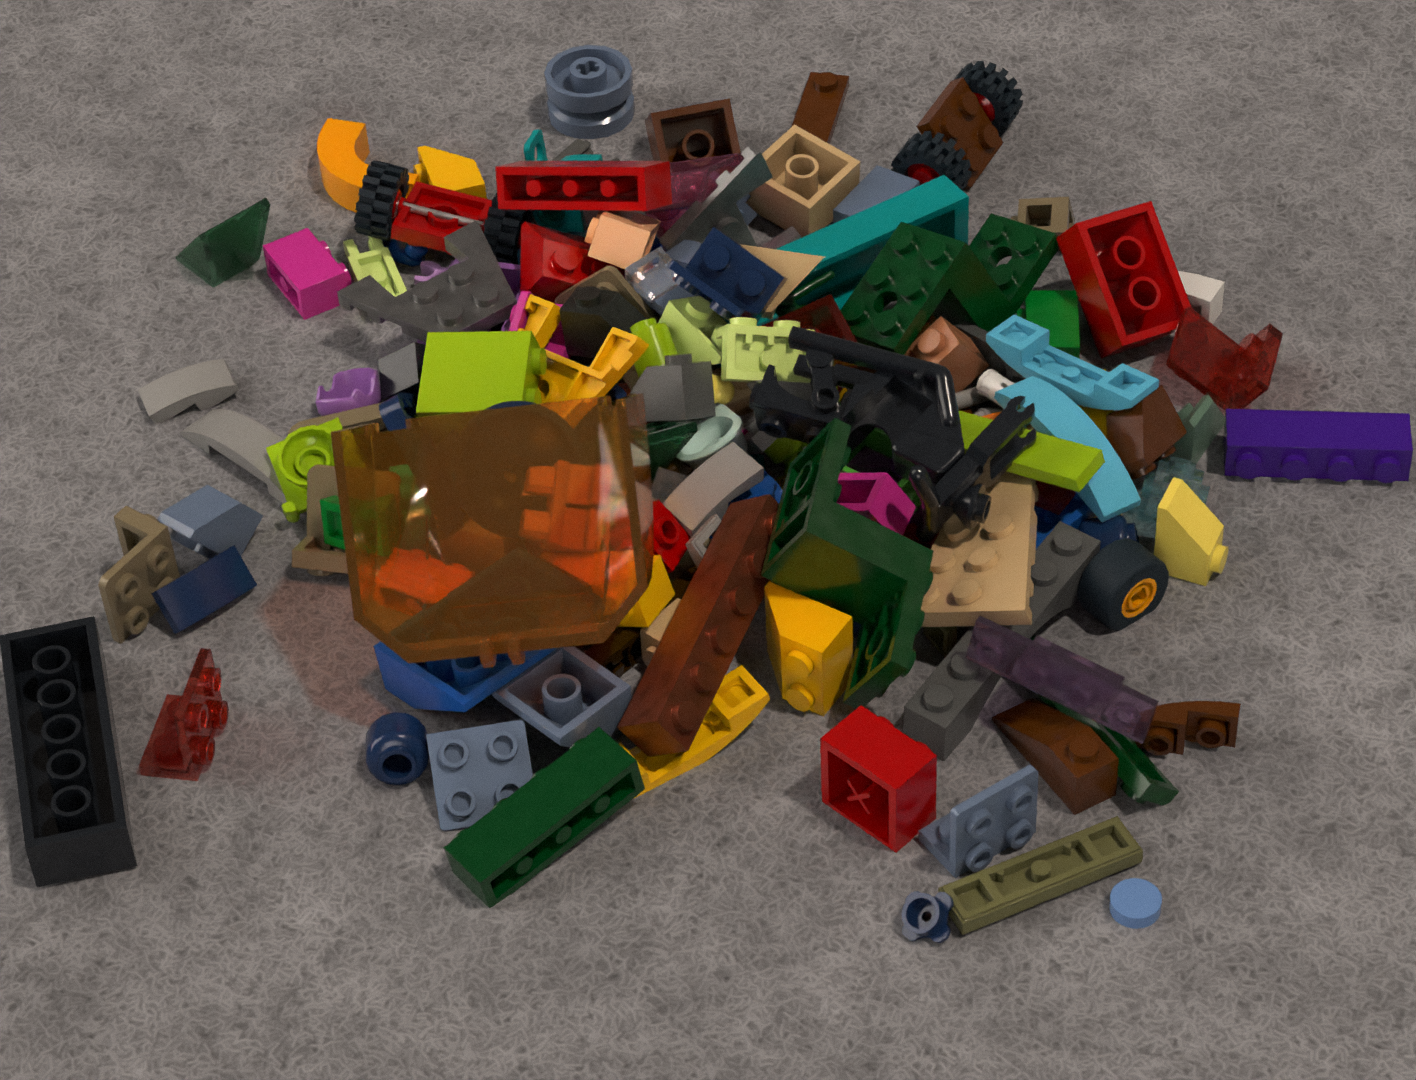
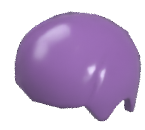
M368 367L354 368L336 373L333 376L332 387L329 391L326 392L323 386L318 387L316 396L318 413L321 416L381 403L378 370Z

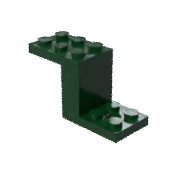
M991 213L968 246L966 242L900 222L830 327L839 337L903 355L909 349L925 323L928 321L933 324L940 316L952 325L970 322L990 332L1009 317L1016 314L1058 251L1059 245L1056 240L1058 236L1056 233ZM1012 256L1007 264L997 266L1003 258ZM897 301L896 305L892 309L883 311L886 305H888L891 302Z
M834 418L789 465L761 576L795 593L853 617V621L861 624L843 699L844 704L856 709L860 705L866 706L875 697H882L889 685L899 676L905 677L914 664L916 651L912 647L915 635L920 630L925 617V612L921 610L923 597L933 581V572L929 570L934 551L836 503L842 489V485L837 483L839 474L845 467L851 453V448L847 446L851 425Z

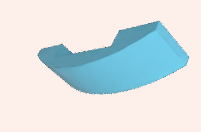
M1012 315L986 334L987 344L1024 378L1027 379L1034 376L1061 390L1076 404L1100 410L1129 409L1159 387V379L1121 363L1115 369L1108 372L1050 346L1048 329L1017 315Z
M1031 376L995 392L994 398L1003 409L1007 407L1008 402L1012 398L1017 396H1025V402L1021 409L1017 410L1018 412H1023L1027 406L1034 403L1035 417L1027 425L1031 424L1037 432L1102 450L1105 463L1080 492H1076L1102 523L1140 505L1141 499L1137 489L1110 442L1092 419L1061 390L1042 379Z

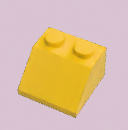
M769 581L764 587L767 652L782 699L787 700L798 711L806 712L810 710L824 717L846 690L853 661V617Z

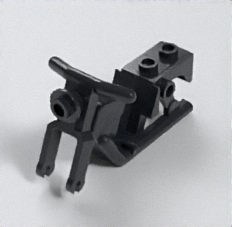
M795 326L792 327L789 334V348L804 351L806 355L799 354L793 371L794 375L811 379L812 402L794 396L778 384L775 366L770 364L762 381L755 383L749 400V407L754 410L758 430L775 438H789L809 444L834 418H837L851 425L847 446L851 448L852 452L876 427L883 430L892 443L894 471L899 476L911 481L922 502L924 521L916 529V536L922 542L932 540L941 531L943 524L954 513L966 529L973 530L977 522L984 524L988 517L992 500L991 496L985 494V488L991 487L1012 466V462L1035 444L1037 438L1035 428L1028 432L1026 437H1019L1025 431L1027 424L1035 417V406L1032 403L1023 412H1018L1017 410L1021 409L1025 402V396H1017L1008 402L1007 407L977 436L965 453L954 382L950 371L946 367L926 360ZM835 359L838 361L876 370V372L870 373L867 371L855 369L840 364H836L835 366L832 365L834 364ZM838 386L852 390L842 403L840 402Z

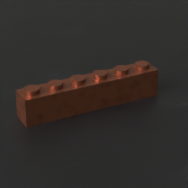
M770 494L730 503L617 726L648 757L689 750L765 595L764 587L771 580L761 576L779 507V503Z

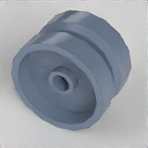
M584 45L558 53L547 63L544 77L548 95V116L551 125L560 133L578 139H597L609 137L622 131L632 121L635 112L634 96L632 93V67L629 59L620 51L606 46Z

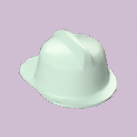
M721 403L715 404L716 416L673 421L666 430L664 443L668 450L679 460L686 462L693 470L697 469L707 459L732 442H735L747 452V442L741 429L743 421L726 405Z

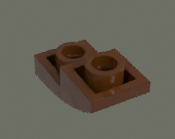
M1185 701L1138 710L1134 743L1140 749H1146L1154 755H1167L1169 753L1183 755L1186 741L1198 742L1207 748H1218L1220 746L1235 748L1241 704L1222 701Z

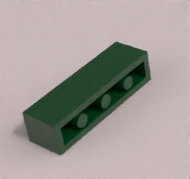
M600 727L596 728L585 738H581L573 743L566 753L548 767L537 771L530 781L508 798L497 802L490 812L472 826L457 833L453 840L443 847L453 873L489 908L493 907L517 891L645 789L637 761Z

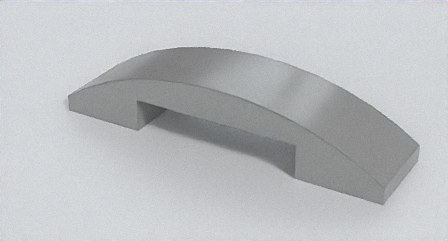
M213 409L180 432L181 436L208 454L218 451L266 483L271 496L282 503L287 502L266 450V447L284 439L266 426L235 411Z

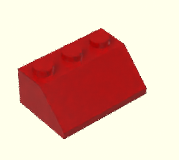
M1152 201L1078 222L1056 238L1101 359L1146 345L1197 323Z
M524 222L521 225L520 292L530 291L534 296L555 303L559 293L606 266L617 268L625 279L632 276L634 272L587 256L591 244L584 242L585 237L529 222ZM647 260V262L643 265V267H645L646 265H648V264L651 263V262H650L649 260Z

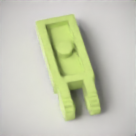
M368 236L370 251L360 254L353 239L343 241L349 270L354 282L370 275L395 297L407 291L388 247H384L381 239Z

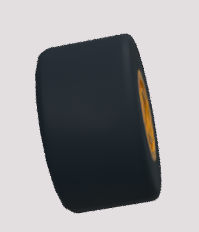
M1129 538L1115 540L1102 548L1083 571L1078 584V600L1085 610L1107 628L1120 631L1157 608L1167 589L1169 572L1164 562L1138 542Z

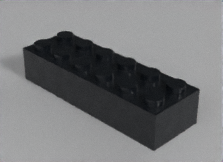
M95 617L0 635V648L25 849L36 886L41 887L137 866L105 656Z

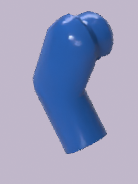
M391 239V241L382 240L384 247H388L395 262L414 267L425 261V255L428 252L427 247L411 246L395 239Z

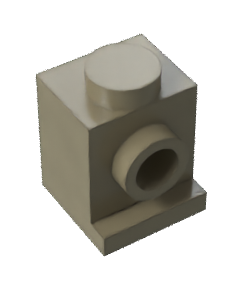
M1069 197L1019 199L1018 216L1011 217V220L1056 233L1057 236L1075 224Z

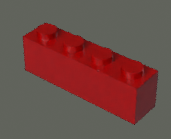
M518 161L495 167L498 209L648 211L672 204L670 161Z

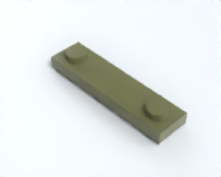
M1116 816L938 888V893L945 892L952 897L954 906L948 915L961 934L964 935L1139 864L1143 860V850L1119 817Z

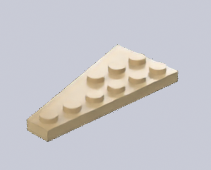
M1031 424L1026 427L1028 430L1034 429ZM1006 471L991 487L985 488V494L991 496L992 500L990 511L984 524L977 522L973 530L966 529L955 513L944 523L931 548L934 552L929 571L933 572V581L923 597L921 610L925 612V617L921 627L1032 625V611L1029 607V598L1034 593L1031 566L1035 564L1037 515L1034 511V504L1038 501L1039 495L1036 480Z

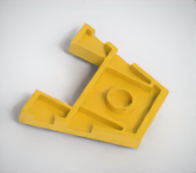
M530 294L525 305V310L529 312L525 329L519 328L517 331H532L540 348H545L561 320L560 307L555 303ZM612 327L589 367L545 349L547 368L545 374L539 376L538 384L541 392L542 406L557 413L574 430L642 356L649 344L636 335Z

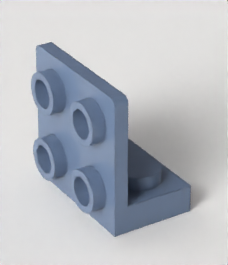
M524 719L426 734L439 825L442 831L469 828L490 812L497 802L508 798L530 781L533 776Z
M1031 764L956 805L949 814L920 829L919 841L955 878L969 870L978 872L984 869L995 855L1009 847L1018 849L1024 846L1036 832L1038 770Z

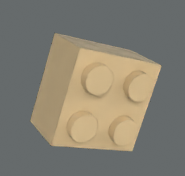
M794 124L762 153L773 178L750 192L749 195L751 197L746 203L758 215L784 230L793 226L802 238L826 227L833 221V209L859 184L860 161Z

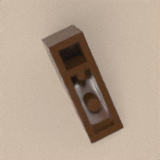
M1034 698L992 717V721L1023 757L1038 770V774L1074 815L1116 795L1119 758L1090 726Z

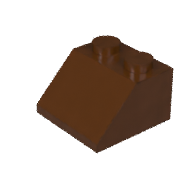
M730 98L650 113L645 119L654 161H670L672 192L694 188L710 170L718 177L725 170L731 173L743 161Z

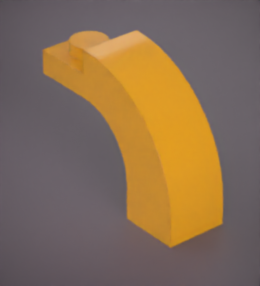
M328 118L317 139L322 183L328 195L335 202L357 213L355 209L360 197L358 195L360 188L362 189V180L364 175L367 174L369 166L364 163L370 153L366 124ZM408 172L409 181L407 185H409V189L405 197L406 199L416 181L420 182L419 174Z

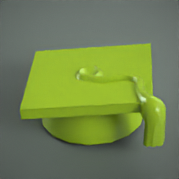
M338 417L318 426L300 427L288 434L283 441L266 447L287 501L281 507L285 518L291 523L298 522L300 514L307 511V473L310 468L319 464L360 469Z

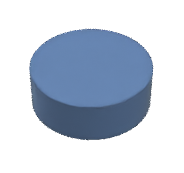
M1139 878L1125 879L1117 883L1111 890L1110 913L1115 921L1125 927L1134 929L1148 927L1155 923L1161 914V893L1154 884L1147 880Z

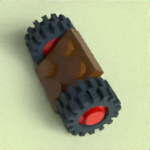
M977 61L975 65L972 62L967 64L964 69H961L954 80L950 81L916 126L919 132L914 134L911 139H908L891 163L893 168L891 170L919 180L920 185L945 175L962 191L970 189L1004 143L1000 136L1005 133L1020 112L1023 100L1019 99L1023 94L1021 89H1014L1018 83L1013 77L1008 80L1005 77L1008 71L1004 68L1000 72L995 71L997 64L991 62L986 68L984 61Z

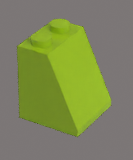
M532 331L427 332L416 414L436 446L438 447L453 429L460 434L473 417L495 404L507 401H527L542 405L538 384L539 376L544 375L547 368L546 351L544 348H540Z

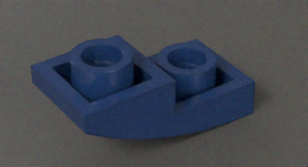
M235 545L151 594L174 634L254 588L257 586V583Z

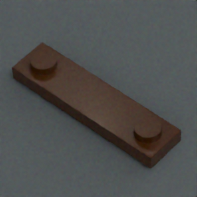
M810 72L792 126L795 124L830 144L849 88V76L836 75L831 72Z

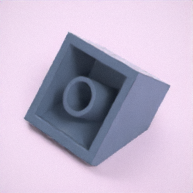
M565 642L492 693L495 699L554 742L564 747H571L577 740L585 738L598 727L615 741L623 735L617 726L632 699L631 686L569 642Z

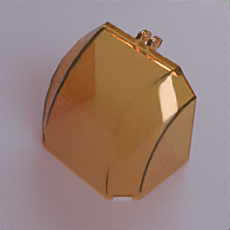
M643 393L627 394L626 397L615 400L616 405H612L611 396H600L405 419V429L383 432L379 431L378 423L364 424L331 432L354 620L407 663L480 656L483 668H490L496 665V654L508 653L513 665L525 663L526 651L605 643L647 590L652 578L654 557L653 502Z

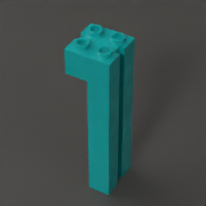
M942 175L777 248V250L825 256L793 291L830 270L835 272L833 279L795 302L798 305H805L811 316V324L833 321L900 222L966 242L968 245L969 196L949 178ZM775 313L773 319L760 318L757 326L769 327L773 325L774 321H778V315ZM722 317L728 324H730V321Z

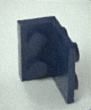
M715 227L711 229L689 263L672 259L667 266L677 274L673 280L676 284L694 296L698 294L704 298L710 297L713 301L709 307L728 321H730V318L747 317L757 319L758 323L788 279Z

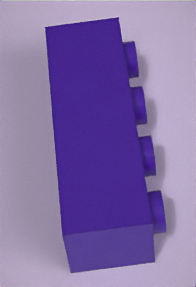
M1226 409L1223 434L1224 476H1239L1244 479L1284 477L1289 480L1316 478L1332 479L1338 482L1347 480H1378L1383 483L1409 481L1413 454L1410 414Z

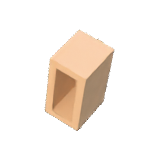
M634 211L598 212L596 218H592L584 242L591 244L587 256L637 273L648 260L661 221Z

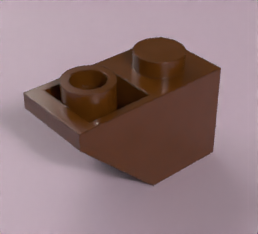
M1160 385L1132 408L1113 410L1106 415L1107 440L1120 457L1132 480L1153 471L1157 467L1154 462L1173 454L1176 451L1173 444L1187 433L1163 385Z

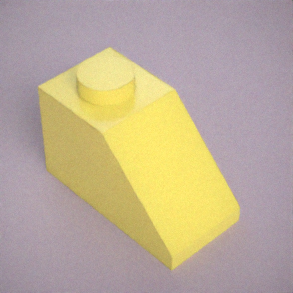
M1173 477L1157 507L1154 555L1164 562L1169 576L1206 586L1213 572L1221 574L1227 560L1228 547L1222 545L1224 525L1182 479Z

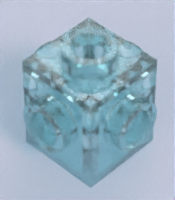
M1170 457L1169 462L1160 460L1156 472L1151 471L1145 475L1140 497L1149 499L1145 515L1153 516V520H1157V507L1168 488L1167 484L1171 482L1173 477L1182 479L1199 499L1206 504L1210 486L1202 485L1204 471L1196 469L1197 464L1188 459Z

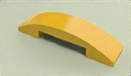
M740 665L724 676L688 751L648 757L637 746L628 751L621 742L618 743L637 761L645 789L636 797L709 760L734 740L770 701L769 694L743 665Z

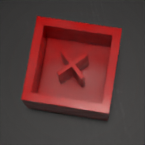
M862 705L820 738L822 802L896 853L918 835L920 829L936 819L937 755L926 744L913 740L895 728L888 719L875 715Z

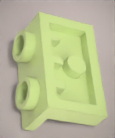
M730 318V324L716 329V339H722L721 381L753 382L762 380L770 364L775 366L777 381L810 383L811 379L794 375L793 371L799 354L806 355V352L789 348L788 343L792 327L800 328V322L779 320L773 322V327L757 326V319Z

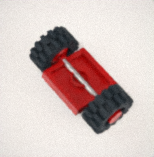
M373 160L371 166H368L367 174L364 175L362 180V189L360 188L359 201L356 203L355 210H357V213L354 217L356 233L386 241L395 239L406 242L411 246H423L451 255L446 251L444 237L476 221L479 223L497 261L518 265L517 253L521 245V225L524 222L531 223L532 210L498 209L497 193L493 200L417 181L406 199L405 197L409 189V185H407L409 170L407 168Z

